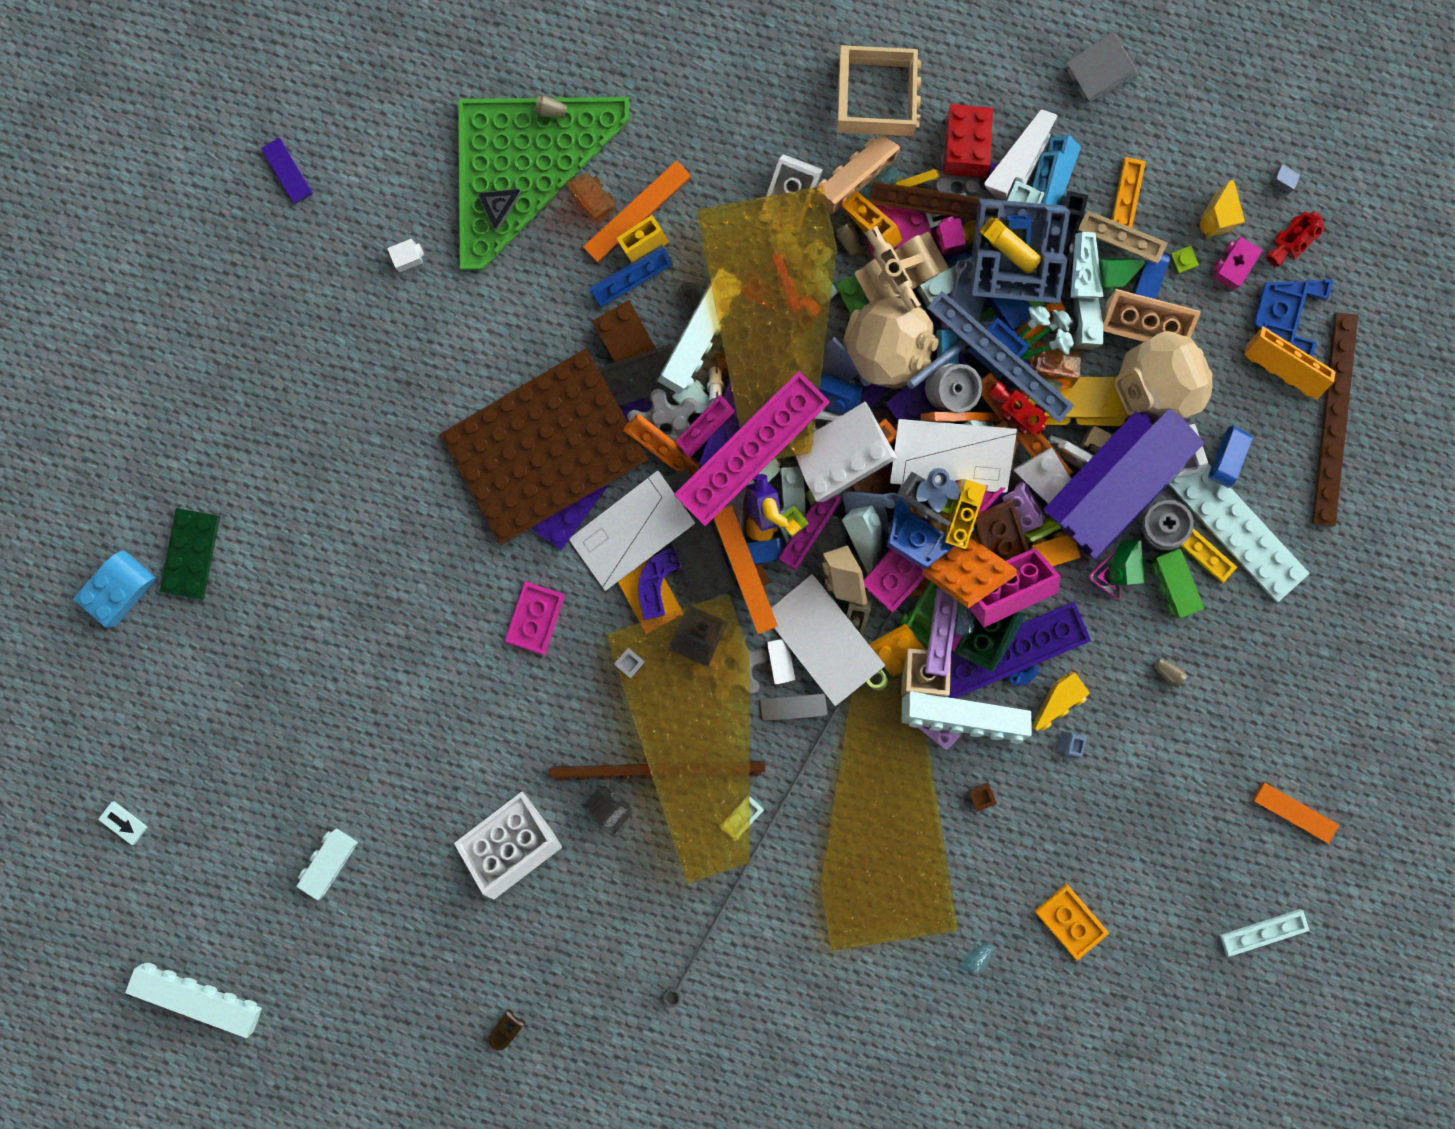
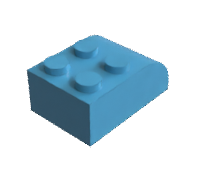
M120 551L110 557L98 569L73 600L104 627H116L157 580V577L128 552Z

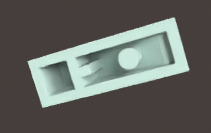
M972 256L964 261H970L972 263ZM956 265L918 287L917 292L926 307L932 303L941 291L946 295L953 291L957 276ZM971 271L966 276L969 279H971Z
M1074 298L1073 315L1078 319V327L1073 335V349L1094 350L1103 345V319L1099 299Z
M800 466L781 468L783 508H790L791 505L795 504L805 517L804 478Z
M873 505L852 509L842 519L867 573L881 560V522Z

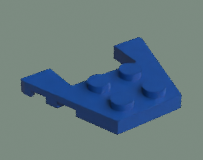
M1333 280L1269 282L1263 284L1252 325L1259 330L1262 326L1313 357L1317 342L1298 337L1295 334L1306 295L1322 300L1328 299Z
M898 495L899 501L895 504L887 547L925 570L955 546L945 543L946 534L910 512V507L903 503L904 498Z

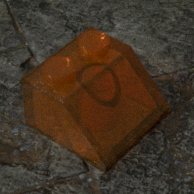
M586 173L566 183L571 196L597 227L617 211L615 205L617 201L609 192L606 194L601 189L603 184L596 176L592 178L589 173Z
M1035 341L1034 350L1050 343ZM1071 347L1067 355L1059 348L1055 350L1049 349L1033 355L1032 367L1034 371L1049 384L1072 388L1079 379L1081 356L1078 349Z

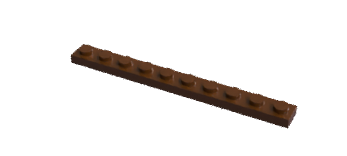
M1338 312L1334 314L1329 368L1336 371L1334 383L1326 390L1311 523L1314 525L1336 526L1359 316L1356 314Z
M765 761L552 766L549 769L550 777H555V781H566L568 777H577V780H589V776H598L599 780L611 779V776H619L620 779H632V775H641V778L649 779L654 778V775L662 774V778H674L675 774H684V777L690 778L697 777L699 773H705V777H717L718 773H727V776H739V772H748L749 776H759L761 772H765Z

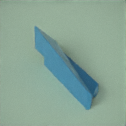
M1070 135L1051 137L1049 152L1041 153L1032 186L1036 190L1045 193L1040 204L1060 205L1081 149V146Z

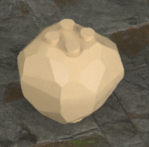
M892 297L874 301L863 306L862 310L857 309L853 311L842 345L847 349L854 366L863 379L883 387L899 389L906 386L911 378L931 364V352L936 350L938 339L934 335V325L922 307L919 306L908 312L901 298Z
M1170 331L1161 332L1126 352L1119 374L1114 380L1115 388L1127 414L1132 416L1135 411L1140 415L1145 413L1153 421L1152 425L1168 409H1171L1183 419L1201 412L1211 397L1213 387L1212 372L1208 367L1203 351L1197 347L1192 338Z

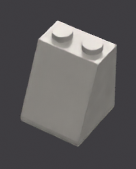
M1114 32L1067 62L1070 67L1067 70L1073 81L1077 79L1080 87L1077 88L1083 99L1088 98L1090 101L1139 75L1120 39Z

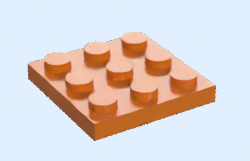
M970 537L966 549L957 546L953 547L927 569H922V575L965 607L970 608L1015 577L1017 569Z

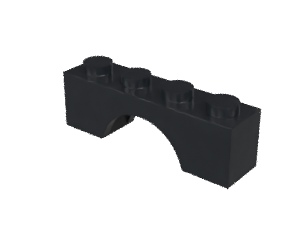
M1067 191L1060 205L1066 206L1070 211L1063 251L1064 256L1067 258L1063 284L1067 283L1071 278L1075 234L1078 233L1084 217L1089 196L1072 191Z

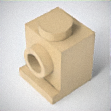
M1096 426L1089 427L1080 447L1085 448L1089 446L1091 452L1097 453L1113 435Z

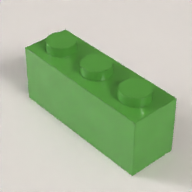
M1181 549L1168 551L1151 558L1152 572L1155 576L1158 575L1160 581L1158 584L1159 590L1167 598L1168 603L1166 607L1171 616L1182 618L1204 609Z

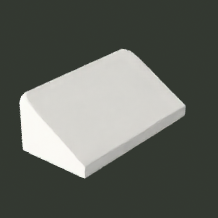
M783 639L768 641L767 645L774 684L795 680L789 646Z

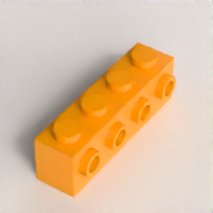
M1263 326L1246 345L1244 355L1251 362L1260 364L1266 371L1281 377L1285 383L1297 387L1308 397L1318 400L1334 383L1336 371Z

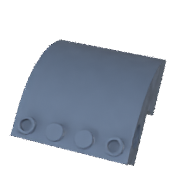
M979 198L972 249V296L1060 303L1067 265V258L1064 256L1063 251L1070 211L1066 206ZM1029 215L1032 220L1031 244L1029 247L1041 256L1039 265L1031 273H1024L979 232L991 217L997 218L1006 226V216Z

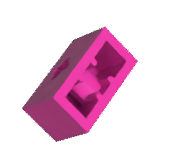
M953 217L941 220V223L938 224L933 233L936 246L943 257L945 255L959 254L966 245L960 218L954 220Z
M1242 237L1235 241L1231 240L1224 249L1226 255L1223 260L1220 258L1213 267L1215 273L1212 278L1233 291L1242 285L1262 252V249Z

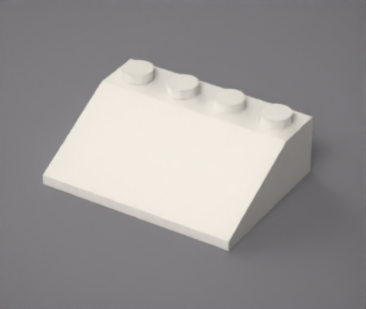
M863 402L792 445L805 481L817 502H825L898 459L866 402Z
M520 792L454 843L482 894L492 899H496L562 848L551 828L524 792Z

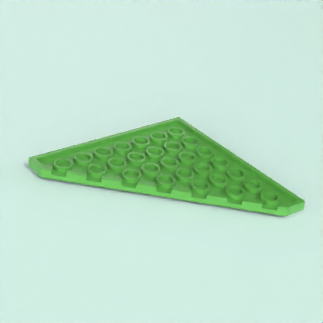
M629 97L552 98L567 105L565 118L541 117L540 114L535 113L537 98L458 99L461 271L483 270L630 121ZM520 189L522 194L500 228L494 230L479 199V193Z

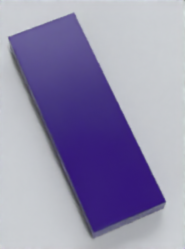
M280 138L261 148L294 204L313 194Z

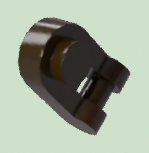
M510 1009L507 1010L489 1035V1044L495 1050L505 1049L526 1023L522 1018L518 1019L513 1015L514 1012ZM507 1022L514 1026L511 1031L505 1027Z

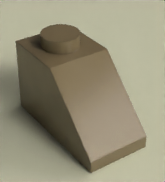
M865 591L867 604L862 605L847 601L845 611L846 617L862 637L871 610L872 594L869 591Z

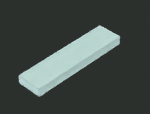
M1299 909L1219 936L1226 956L1230 957L1310 930L1303 910Z

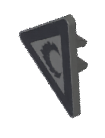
M520 189L479 193V199L494 230L500 228L522 194Z

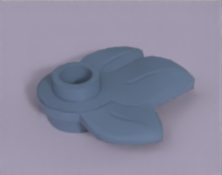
M942 468L931 470L927 479L919 484L916 491L917 501L928 500L930 507L936 512H940L944 508L948 498L959 499L957 483L950 480L948 472ZM937 475H940L941 477L939 483L935 482V477Z

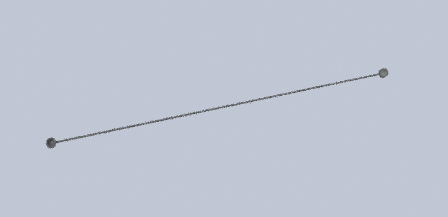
M890 611L874 641L880 637L894 612ZM843 701L834 709L676 988H669L665 991L663 1000L667 1006L675 1007L680 1003L681 993L678 990Z

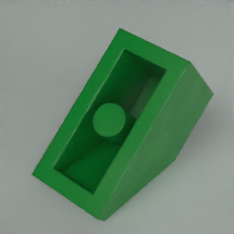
M1138 258L1099 259L1102 289L1113 291L1116 290V287L1125 286L1142 268L1145 260Z
M1141 540L1120 543L1109 563L1110 586L1144 583Z

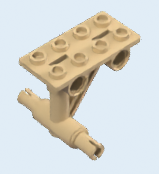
M875 226L872 230L870 229L865 232L874 248L873 255L875 259L856 271L854 275L870 303L886 298L901 297L907 311L910 312L921 305L912 290L949 269L929 232L910 239L894 250L891 244L885 242L878 226Z

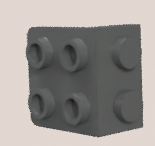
M911 471L897 493L904 498L903 503L912 509L917 507L916 512L926 519L930 515L929 519L937 525L941 526L944 523L949 526L951 522L931 509L928 500L917 501V487L926 479Z

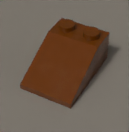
M630 300L592 320L625 380L662 360Z

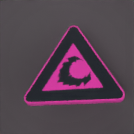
M1112 552L1089 574L1088 579L1115 599H1120V585L1110 586L1109 563L1115 552Z

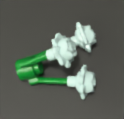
M1029 307L1032 319L1018 336L1022 339L1038 324L1047 325L1048 327L1029 340L1027 338L1023 339L1030 347L1023 353L1020 359L1026 360L1033 355L1057 348L1066 355L1069 354V350L1074 344L1071 334L1067 332L1069 331L1068 326L1071 323L1069 315L1064 310L1060 312L1053 310V321L1049 322L1050 314L1044 307ZM1059 328L1055 340L1051 341L1049 345L1030 351L1033 342L1049 331Z

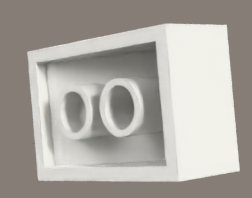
M783 154L777 163L758 220L779 228L786 226L790 232L798 235L823 169Z

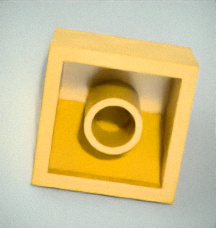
M1234 180L1226 183L1214 194L1201 217L1200 229L1202 233H1205L1206 238L1229 233L1245 222Z

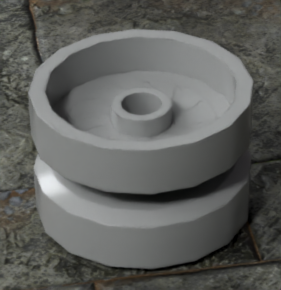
M945 363L927 377L925 385L927 399L932 406L939 410L961 413L968 411L977 404L981 396V378L976 370L969 365Z
M1164 500L1156 503L1148 510L1142 521L1141 532L1144 540L1152 548L1159 551H1172L1178 549L1190 537L1193 531L1194 520L1190 510L1184 504L1175 500ZM1163 524H1169L1170 529L1167 526H1163Z

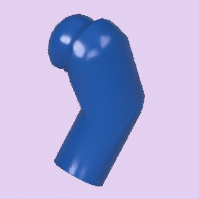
M1036 665L1031 666L1026 671H1019L1010 675L1009 682L1012 685H1027L1041 671Z

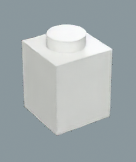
M412 239L387 248L394 266L399 272L423 263L421 258L424 256L420 244H416Z

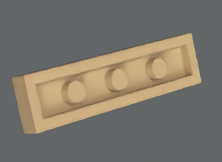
M1088 210L1078 230L1079 233H1095L1097 240L1155 264L1159 263L1168 242Z

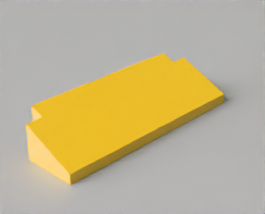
M1041 376L1074 405L1059 423L1045 412L1044 414L1048 417V420L1045 422L1046 425H1067L1070 422V418H1076L1078 425L1121 426L1125 423V419L1128 418V414L1114 385L1116 377ZM1028 399L1033 405L1036 404L1032 399ZM1033 415L1030 420L1035 423L1037 418Z

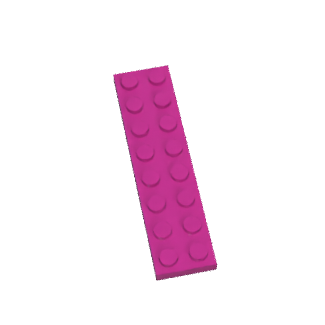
M798 371L674 496L706 526L830 401Z
M1001 487L997 492L985 490L978 514L985 511L1005 488ZM929 515L928 519H926V518L923 517V516H920L921 519L925 520L926 522H928V523L930 524V519H929V518L931 517L930 515ZM890 549L863 580L865 588L887 609L894 612L925 576L922 575V568Z

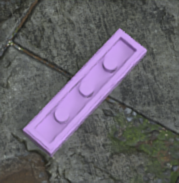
M940 587L936 590L925 673L947 677L958 601Z

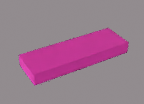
M720 395L675 442L687 456L691 457L735 410Z

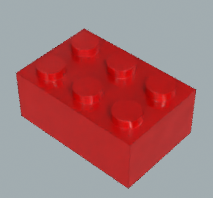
M950 104L946 117L943 175L986 178L991 158L993 108Z

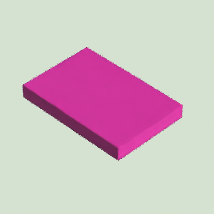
M524 581L504 642L545 655L565 594Z

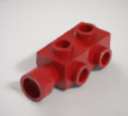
M1304 211L1300 216L1296 215L1293 217L1290 226L1285 231L1282 230L1276 235L1275 244L1277 248L1272 249L1265 256L1266 260L1272 266L1279 267L1285 261L1286 256L1296 259L1325 230L1322 216L1316 211L1311 213Z
M999 381L988 391V396L1001 403L998 406L1001 410L1000 416L1008 422L1013 420L1018 425L1016 429L1025 436L1027 434L1039 435L1047 426L1045 422L1048 420V417L1044 414L1046 411L1041 406L1033 405L1029 402L1028 395L1023 391L1013 390L1009 393ZM1016 401L1020 403V408L1018 410L1014 408V403ZM1033 415L1037 418L1034 424L1030 421Z

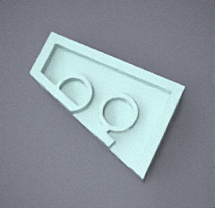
M1080 232L1075 234L1071 286L1072 298L1097 299L1103 297L1095 233Z

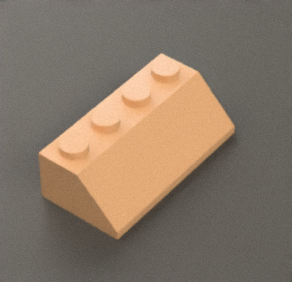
M882 135L877 139L871 138L864 145L865 149L862 152L856 151L848 159V164L844 167L840 165L833 171V177L828 181L826 179L822 180L816 186L815 197L831 215L834 214L841 207V204L853 193L863 189L896 160L900 150L898 144Z
M1116 289L1107 300L1102 312L1103 331L1143 342L1164 331H1170L1191 338L1201 312Z

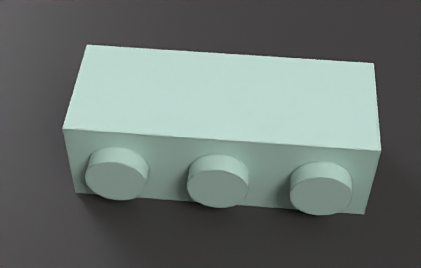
M338 829L326 833L321 841L323 846L320 850H316L309 860L312 862L309 868L305 867L298 876L300 882L296 887L316 900H320L326 894L358 844L357 841Z

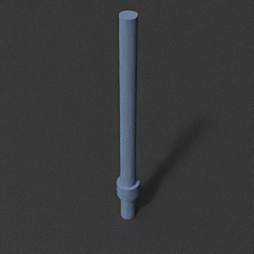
M994 314L988 320L980 322V324L987 329L997 317L999 319L1000 317ZM960 340L911 378L907 385L913 389L966 348L968 344L964 340Z

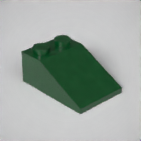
M1018 611L986 627H983L972 613L954 653L994 672L1018 633L1026 613Z

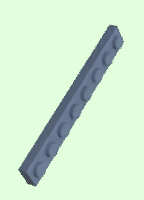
M943 291L927 307L932 314L1015 386L1027 394L1037 405L1041 406L1058 423L1074 407L1070 401Z

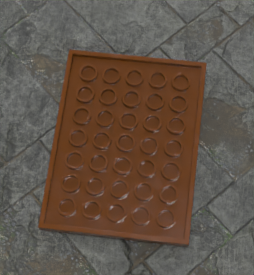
M587 348L440 433L500 545L506 544L649 461L641 444L623 431L628 421Z

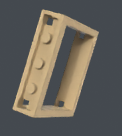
M841 45L836 133L914 136L915 128H919L920 115L917 114V109H920L921 96H917V90H920L921 77H917V72L921 70V60H918V49ZM849 64L908 67L907 120L847 117Z

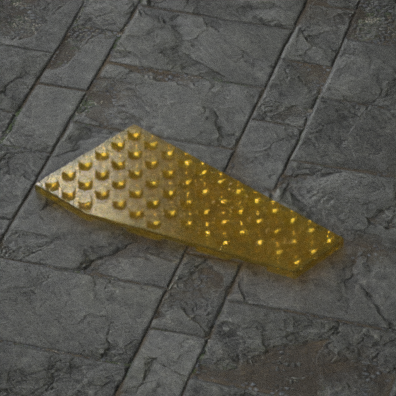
M824 186L696 210L740 429L798 371L818 390L820 389L837 250ZM816 417L773 460L811 453Z
M726 594L606 634L615 662L628 648L645 661L632 678H629L618 667L617 669L687 884L750 863V655L730 595Z
M902 677L888 679L887 686L882 690H874L867 683H863L851 693L820 883L831 951L958 931L927 735L918 727H911L907 723H902V698L904 697L901 696ZM882 680L872 682V684L878 685L882 682Z

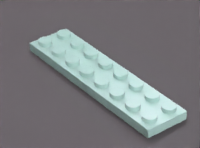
M1209 464L1204 471L1175 478L1168 486L1275 602H1279L1310 574L1231 487L1226 488L1208 478L1211 469Z

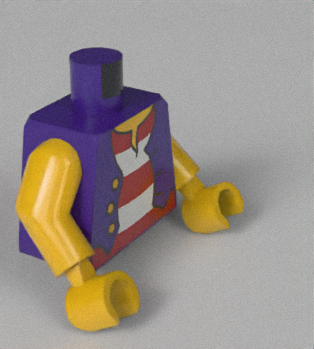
M759 474L755 476V483L749 484L746 487L748 515L761 531L784 527L786 531L794 535L801 527L793 519L787 523V518L781 515V505L779 504L777 491L768 482L767 475Z

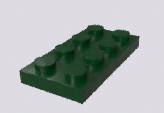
M176 508L160 592L201 600L205 598L220 516Z

